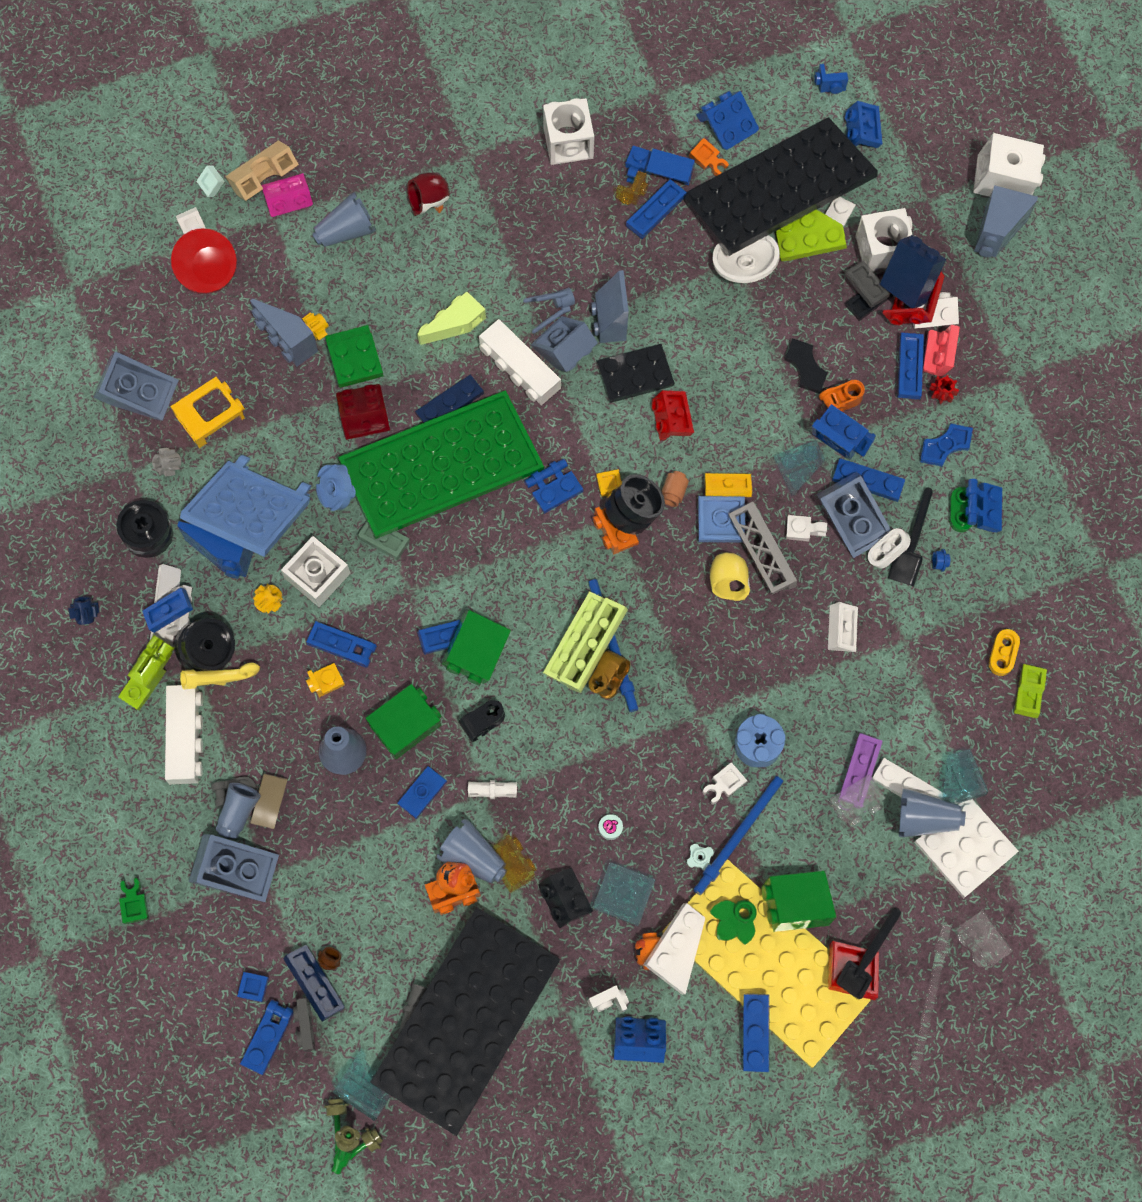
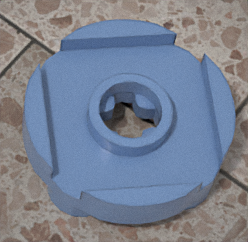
M330 464L320 469L317 476L321 477L320 484H316L320 503L325 508L329 507L331 511L345 509L350 503V499H353L356 494L347 467L343 464Z

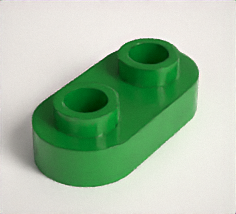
M966 487L956 488L950 496V526L953 530L961 533L968 531L972 527V525L967 524L968 517L965 515V508L968 507V497H966V500L959 498V495L966 497ZM959 517H964L966 522L960 521Z

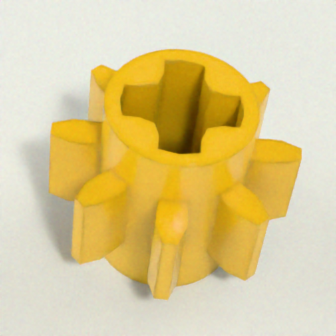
M310 312L302 318L313 332L316 340L320 341L328 335L325 329L329 325L320 313L315 316L314 313Z
M267 584L265 587L260 585L254 591L256 594L253 597L254 605L259 611L263 613L276 612L282 606L280 603L283 600L282 593L275 585Z

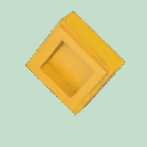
M619 469L596 474L601 497L608 496L622 482Z

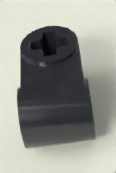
M490 700L474 711L464 715L458 723L470 741L475 742L478 740L477 737L480 735L482 737L485 736L490 730L504 721V708L499 701ZM491 709L497 711L498 715L496 717L490 715Z

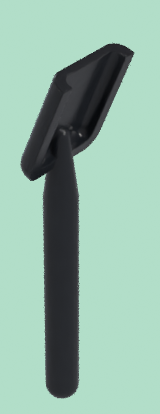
M929 487L923 491L910 535V545L906 551L892 562L887 577L888 579L913 587L923 561V557L920 554L914 553L917 547L933 494V490Z
M899 908L892 909L861 958L859 965L848 961L837 979V984L856 999L863 998L872 981V976L865 969L871 963L901 915Z

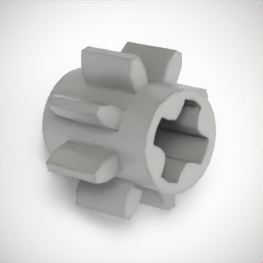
M160 448L159 454H155L152 459V465L154 470L159 472V475H165V477L174 476L175 470H179L181 467V457L175 452V449Z

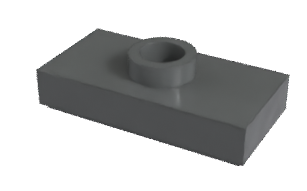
M865 261L860 262L845 272L847 279L871 308L890 296V292L880 285L881 281Z

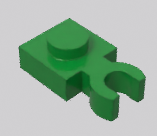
M134 878L135 885L132 889H127L125 881L120 883L121 890L126 894V898L119 899L123 924L149 920L146 895H138L141 883L137 878Z

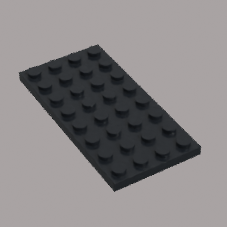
M828 117L687 191L683 201L728 256L878 177V170Z
M475 907L370 1083L457 1136L561 959L478 907Z

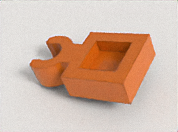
M705 138L688 155L704 170L708 166L711 167V171L715 176L722 173L718 170L717 166H722L725 169L729 166L726 160L717 158L720 151Z

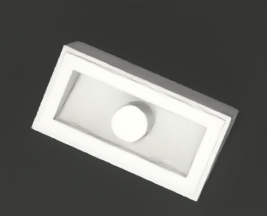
M842 602L830 605L828 650L856 652L858 607Z

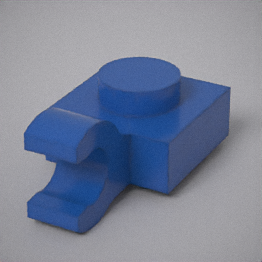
M632 146L625 165L626 168H629L626 182L635 184L639 172L646 174L652 151Z

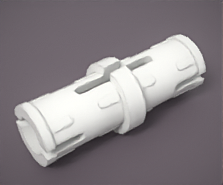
M490 780V782L469 781L468 797H490V799H495V797L517 798V782H495V780Z

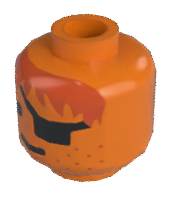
M448 861L437 872V883L445 893L464 895L474 884V875L470 867L465 863Z
M657 933L642 934L643 939L635 943L636 961L638 965L643 966L644 970H649L644 966V963L661 938L657 937Z

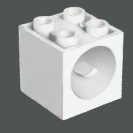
M576 98L566 102H551L543 105V126L551 165L593 159L594 133L587 99ZM562 127H574L578 129V131L574 133H562L558 131V129Z
M905 208L861 216L856 240L862 261H865L874 274L886 271L896 246H886L876 238L882 236L889 237L898 243L899 240L912 235V220L910 216H907Z

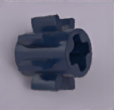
M88 596L75 598L73 604H70V608H68L70 619L75 618L76 623L79 625L94 622V617H98L97 613H99L98 602L92 603L91 597Z

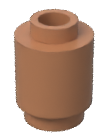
M673 471V473L667 474L661 491L666 505L677 507L682 502L689 483L684 473Z

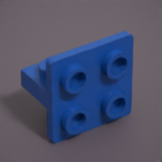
M629 1016L616 1018L614 1060L664 1063L666 1052L665 1020L657 1018L638 1019Z

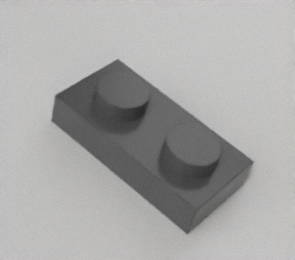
M307 998L297 999V1006L293 1007L295 1022L299 1021L300 1031L296 1033L298 1047H302L305 1052L315 1051L310 1002Z

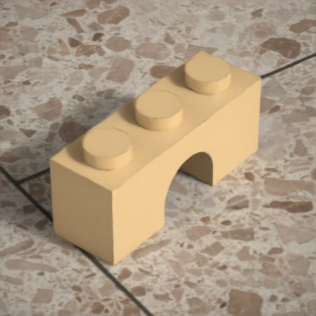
M278 140L225 177L235 194L246 201L263 190L260 183L264 179L272 175L282 177L299 164L289 146Z

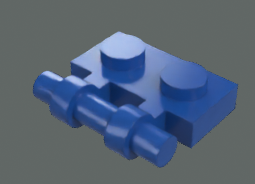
M565 459L558 462L553 461L548 464L549 467L540 472L536 471L531 474V477L524 480L528 489L537 485L538 490L533 492L532 496L544 514L583 492L582 486L572 471L565 475L561 472V470L568 467ZM554 475L556 480L546 485L543 480Z
M969 479L968 487L966 488L968 507L965 508V515L968 517L967 524H977V528L997 533L1002 531V487L984 482L978 485L977 479Z

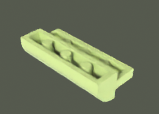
M589 591L543 673L566 685L568 688L581 693L628 609L615 601L603 598Z

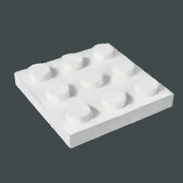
M970 796L959 804L961 811H966L965 826H960L959 831L922 835L914 842L963 899L1019 852Z

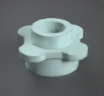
M698 844L691 845V855L687 860V864L691 868L697 867L704 871L708 865H711L709 862L710 857L714 854L711 847L702 848Z

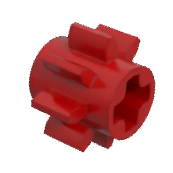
M949 375L943 378L937 376L935 383H931L929 388L931 391H934L931 398L940 400V404L946 400L951 403L954 399L953 396H957L959 389L954 388L957 380L953 381L949 378Z

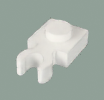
M731 762L713 777L716 784L707 785L702 793L705 795L707 792L713 791L716 797L711 800V804H716L723 792L729 797L743 786L747 780Z

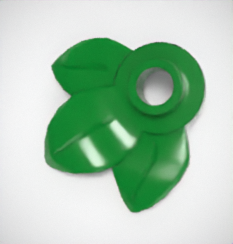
M725 900L716 904L711 909L710 914L720 920L717 927L718 940L729 941L738 937L744 945L752 940L756 931L753 921L757 915L753 903L747 900H741L737 903ZM746 909L748 916L741 917L739 911Z

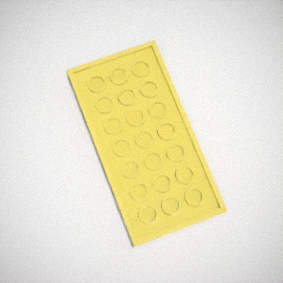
M727 859L719 870L720 874L714 882L711 881L701 896L695 894L687 903L705 917L694 962L743 1007L744 993L770 994V1031L808 1066L813 1068L870 1002V999H856L850 994L829 990V949L806 929L773 932L772 924H769L767 919L768 906L766 900H763L761 889ZM725 900L733 903L747 900L754 904L757 911L756 918L753 921L756 931L749 943L744 945L738 937L729 941L717 939V927L720 920L710 914L711 909L716 904ZM741 909L739 914L741 917H747L748 911ZM668 924V925L666 926V928L662 931L663 934H664L665 930L667 929V927L669 926V924Z

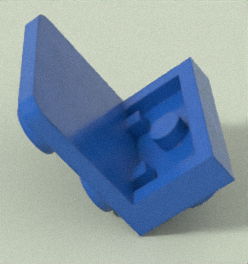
M729 90L718 96L720 100L715 103L713 101L706 103L701 107L702 111L696 114L700 122L708 120L724 150L730 149L756 133L759 129L741 91L731 93Z

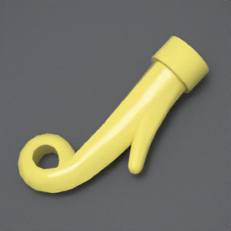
M252 662L244 664L240 669L183 670L180 675L181 686L184 690L196 689L197 686L209 684L224 686L227 682L255 676L259 672L260 666Z

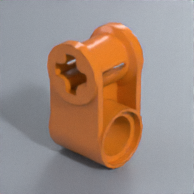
M850 380L823 391L819 398L821 401H824L827 409L832 404L844 412L861 403L865 388L862 382ZM855 391L859 395L851 396L848 392Z

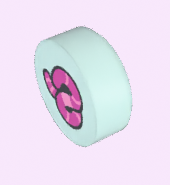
M616 815L604 816L599 822V833L607 840L618 838L623 830L621 819Z

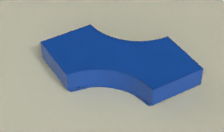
M950 424L948 431L943 436L936 439H924L920 462L942 467L946 458L953 452L960 450L968 451L970 449L973 428Z

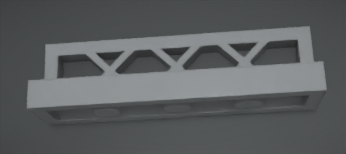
M754 502L729 513L734 527L771 594L773 595L785 588L790 590L796 587L797 580ZM746 512L750 520L749 527L739 524L736 517ZM750 532L758 534L761 540L760 546L749 543ZM761 551L769 554L772 560L771 566L760 563ZM772 571L779 573L784 582L774 587L770 581Z

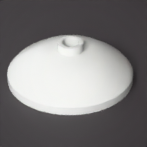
M769 235L730 256L719 244L716 245L713 251L715 270L723 278L737 283H750L765 278L774 271L780 258L779 247Z

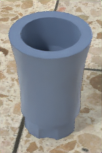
M229 783L226 799L215 829L219 835L231 839L238 838L250 813L261 797L259 792L241 783Z

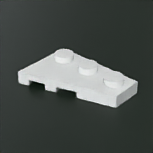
M687 903L682 904L644 963L645 967L682 995L686 994L705 922V917Z

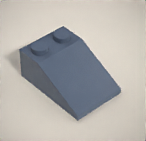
M623 270L618 271L595 293V302H591L592 316H597V322L593 323L594 335L599 336L600 343L626 341L629 311Z
M115 351L109 357L93 398L121 409L163 421L179 380Z
M858 472L816 494L853 558L871 549L891 531L866 483Z
M204 834L189 882L265 902L279 855L215 835Z

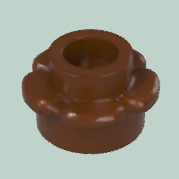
M326 947L318 953V962L323 969L335 970L340 966L341 954L335 948Z

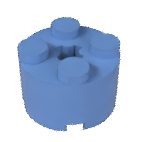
M757 714L746 719L740 725L735 737L736 754L744 764L750 767L760 768L772 765L779 758L785 744V734L780 724L764 714ZM756 739L764 740L763 743H759L758 745L755 743Z

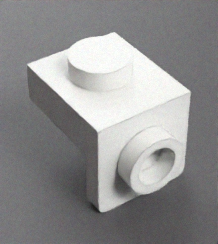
M196 207L176 216L184 234L195 229H206Z

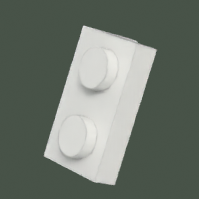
M941 292L932 322L919 325L913 324V328L959 324L958 297L950 295V292ZM927 303L918 308L926 310Z

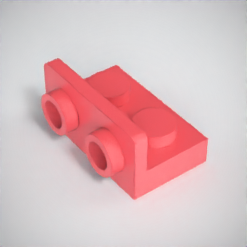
M951 324L945 331L937 332L930 330L928 332L923 359V372L943 377L954 367L959 326Z

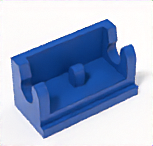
M652 149L646 173L648 175L655 174L684 182V185H689L695 167V160Z

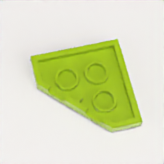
M817 209L776 231L781 261H790L847 248L843 225Z

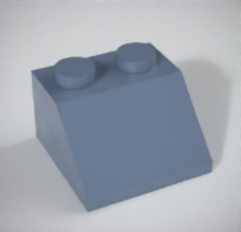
M561 316L531 344V347L553 367L567 372L572 370L583 356L588 355L598 342L585 322Z

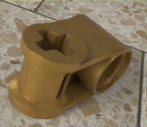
M609 650L603 653L599 664L589 680L590 690L593 693L599 694L602 698H613L630 670V661Z

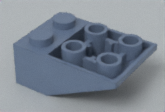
M255 299L250 300L253 308L251 313L255 318L256 326L261 331L266 330L269 334L267 336L274 347L279 346L283 350L281 354L288 363L293 362L298 367L318 352L313 332L299 316Z

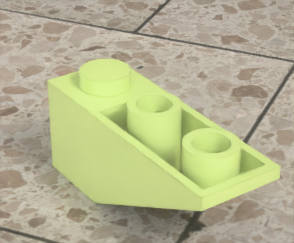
M468 292L462 296H457L446 310L439 311L432 322L424 324L419 329L417 334L419 343L422 345L471 332L486 319L485 308Z

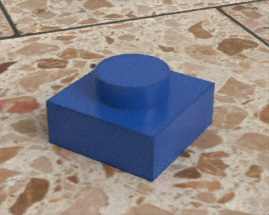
M243 972L237 997L263 1003L269 978Z

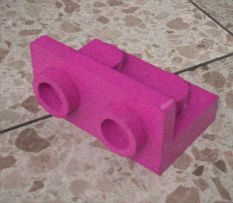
M303 173L261 185L271 217L313 205Z

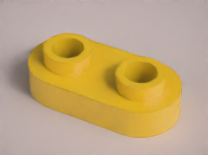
M1010 629L1002 630L994 640L989 659V668L995 675L1005 676L1014 667L1020 644V638L1015 631ZM1005 639L1010 642V646L1003 645L1002 641ZM997 661H1002L1004 668L998 667Z

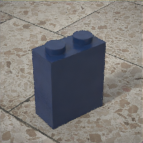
M908 236L899 240L880 285L909 307L918 308L927 303L947 259L942 257L937 250L924 244L919 237Z

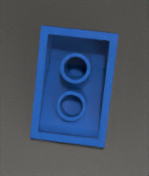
M178 521L177 526L185 541L221 571L225 572L226 576L238 579L239 576L246 577L253 555L252 551L193 524Z

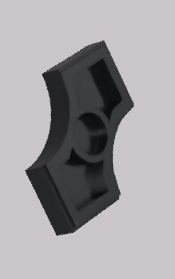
M792 338L785 361L791 363L797 369L800 377L799 387L820 394L828 372L820 368L813 357L814 345Z

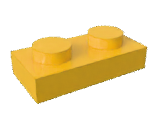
M705 473V496L752 497L751 474Z

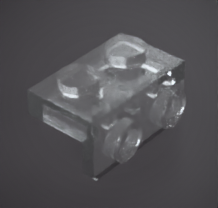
M869 774L829 799L828 802L842 821L840 823L842 828L848 824L852 828L863 820L861 816L867 812L873 815L882 809L881 804L886 798Z
M984 909L956 928L958 932L957 938L963 946H968L973 952L972 958L980 968L983 966L987 970L1013 952L1011 946Z

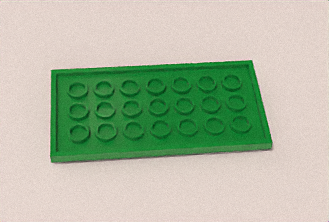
M506 390L338 457L340 465L343 464L347 467L351 483L356 491L355 497L375 539L524 479L536 471L544 470V465Z

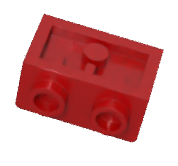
M662 390L652 399V410L655 415L656 430L660 441H665L670 436H691L694 433L686 391Z

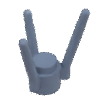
M570 288L523 299L524 303L553 299L556 308H561L557 313L534 328L532 333L538 332L562 314L571 311L570 306L575 304V299Z

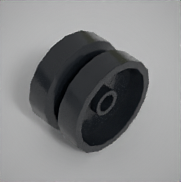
M638 474L628 475L607 496L605 501V512L610 522L624 533L633 535L642 533L663 512L665 507L664 496L660 488L649 478Z
M149 500L134 501L125 506L118 515L116 523L118 535L127 549L134 555L143 558L155 557L166 551L172 543L174 534L172 523L163 508L157 503Z
M205 618L185 624L178 631L174 640V651L178 661L184 668L195 671H214L224 667L231 660L235 651V639L231 629L224 622Z

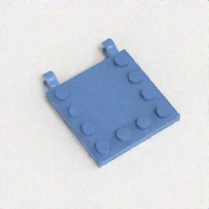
M241 455L235 463L228 461L181 511L180 519L265 557L309 505L310 494L307 492L310 490L311 485L302 482L296 491L248 470L249 467L246 465L250 458Z

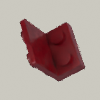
M370 384L365 387L346 389L336 393L346 440L390 431L380 384Z

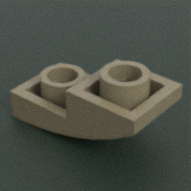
M264 773L259 789L261 797L255 805L251 824L271 829L275 828L288 779Z

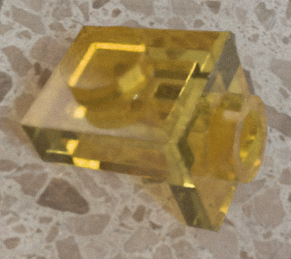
M638 171L631 189L618 185L616 198L624 204L637 205L640 196H645L649 183H646L647 173Z

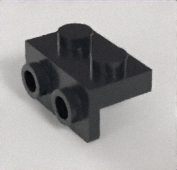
M572 867L548 876L538 885L541 895L551 911L552 918L559 928L593 912Z

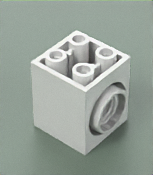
M993 133L978 154L973 193L990 197L994 186H999L1033 195L1036 187H1040L1043 180L1041 168L1045 161V155L1043 154L1044 145Z

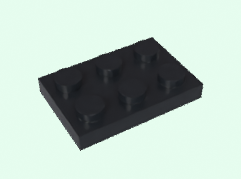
M662 344L597 360V366L609 403L673 387L675 384Z

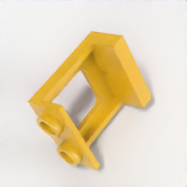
M217 377L170 406L176 418L199 448L207 444L206 437L239 416L241 420L245 419L242 412L245 408L238 398L234 400L231 397L232 391L225 381L221 383ZM214 389H219L231 406L211 421L206 422L195 410L193 404Z

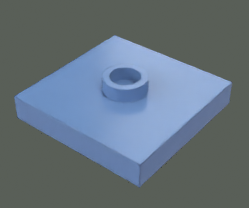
M698 496L699 542L743 543L729 517V513L745 506V496ZM745 513L736 517L741 525H745Z

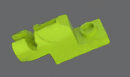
M153 635L146 649L142 651L137 662L127 675L130 677V680L118 697L135 709L140 710L166 673V670L163 668L170 659L174 647Z

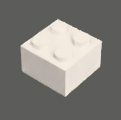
M314 536L281 569L284 578L318 607L351 574L348 564Z

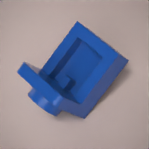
M819 64L818 72H815L814 75L815 85H819L820 93L831 92L838 94L846 91L848 83L847 72L826 74L824 64Z

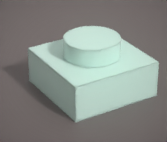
M206 166L196 182L207 197H214L225 181L214 166Z

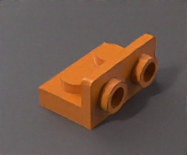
M600 507L595 508V516L592 517L597 530H602L604 546L607 550L611 549L613 555L639 544L636 535L624 533L610 522L605 508L602 510Z
M475 878L473 886L464 895L443 892L437 880L425 884L434 913L440 912V915L454 911L453 906L463 903V906L474 904L477 902V898L481 896Z

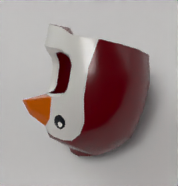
M428 172L419 174L408 181L407 195L412 213L415 216L422 215L431 207H434L438 213L442 211L444 204L450 196L449 185L445 178L437 173Z

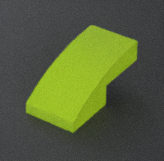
M1023 664L1014 709L1015 714L1038 718L1040 715L1042 693L1045 690L1047 669Z

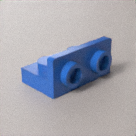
M861 101L855 102L845 112L847 138L856 147L862 144L879 148L882 145L879 106Z

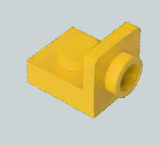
M335 663L314 673L312 670L307 671L310 678L306 682L311 693L316 691L319 697L345 685Z

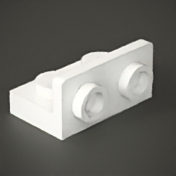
M616 985L589 998L587 1002L591 1011L597 1008L598 1012H601L613 1005L612 1000H614L619 1012L622 1013L627 1010L626 1005L629 1003V1000L624 990H618Z

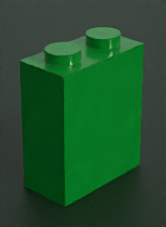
M468 610L463 614L441 664L446 666V670L455 675L461 673L467 676V680L473 684H485L491 678L511 630Z
M412 684L365 718L367 724L395 760L442 726L440 712L434 705L430 708L425 701L428 699L420 687L415 689Z
M825 871L770 876L762 886L763 900H766L768 906L767 919L769 924H772L773 932L829 926L836 919Z

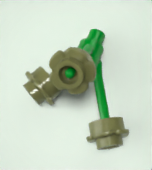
M344 1098L328 1100L329 1105L324 1106L327 1116L334 1115L336 1154L333 1158L334 1165L331 1171L335 1174H341L343 1167L347 1166L349 1160H352L363 1149L368 1147L373 1152L377 1148L381 1149L380 1143L383 1142L381 1135L375 1128L371 1131L368 1127L365 1128L366 1132L361 1135L364 1142L360 1145V1133L357 1129H353L350 1126L340 1128V1115L347 1114V1106H349L348 1103L344 1104Z

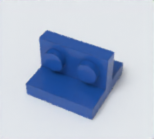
M832 404L820 420L817 419L812 425L813 436L849 461L854 456L856 448L869 432L868 429Z

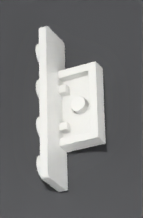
M165 564L159 565L154 603L180 587L187 591L192 603V587L180 586V569ZM189 612L157 632L153 633L151 631L150 639L155 635L172 646L173 637L177 635L178 631L185 624L189 623Z

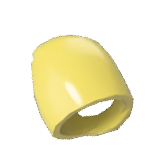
M726 552L717 555L710 568L712 592L723 599L745 600L750 592L746 561L734 553ZM740 581L744 584V588L740 591H731L730 582Z

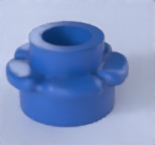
M945 549L933 552V569L944 572L946 567L950 566V555L946 554Z

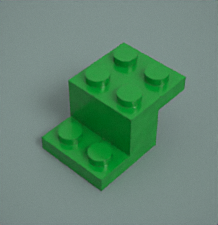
M368 325L325 336L339 388L384 377L373 336Z

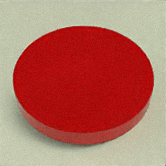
M201 228L189 231L179 238L172 250L171 266L176 279L183 287L194 293L211 294L223 289L231 282L236 272L237 259L232 244L224 235L215 230Z

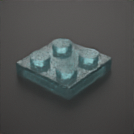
M610 862L593 905V910L639 927L656 879Z

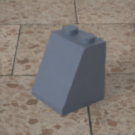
M994 186L985 207L974 252H978L983 257H996L1028 221L1038 197Z

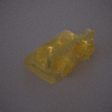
M508 834L504 840L492 847L506 863L504 869L507 872L501 880L510 894L535 879L534 871L537 869L530 858L525 860L521 853L524 849L517 837L512 839L510 834Z

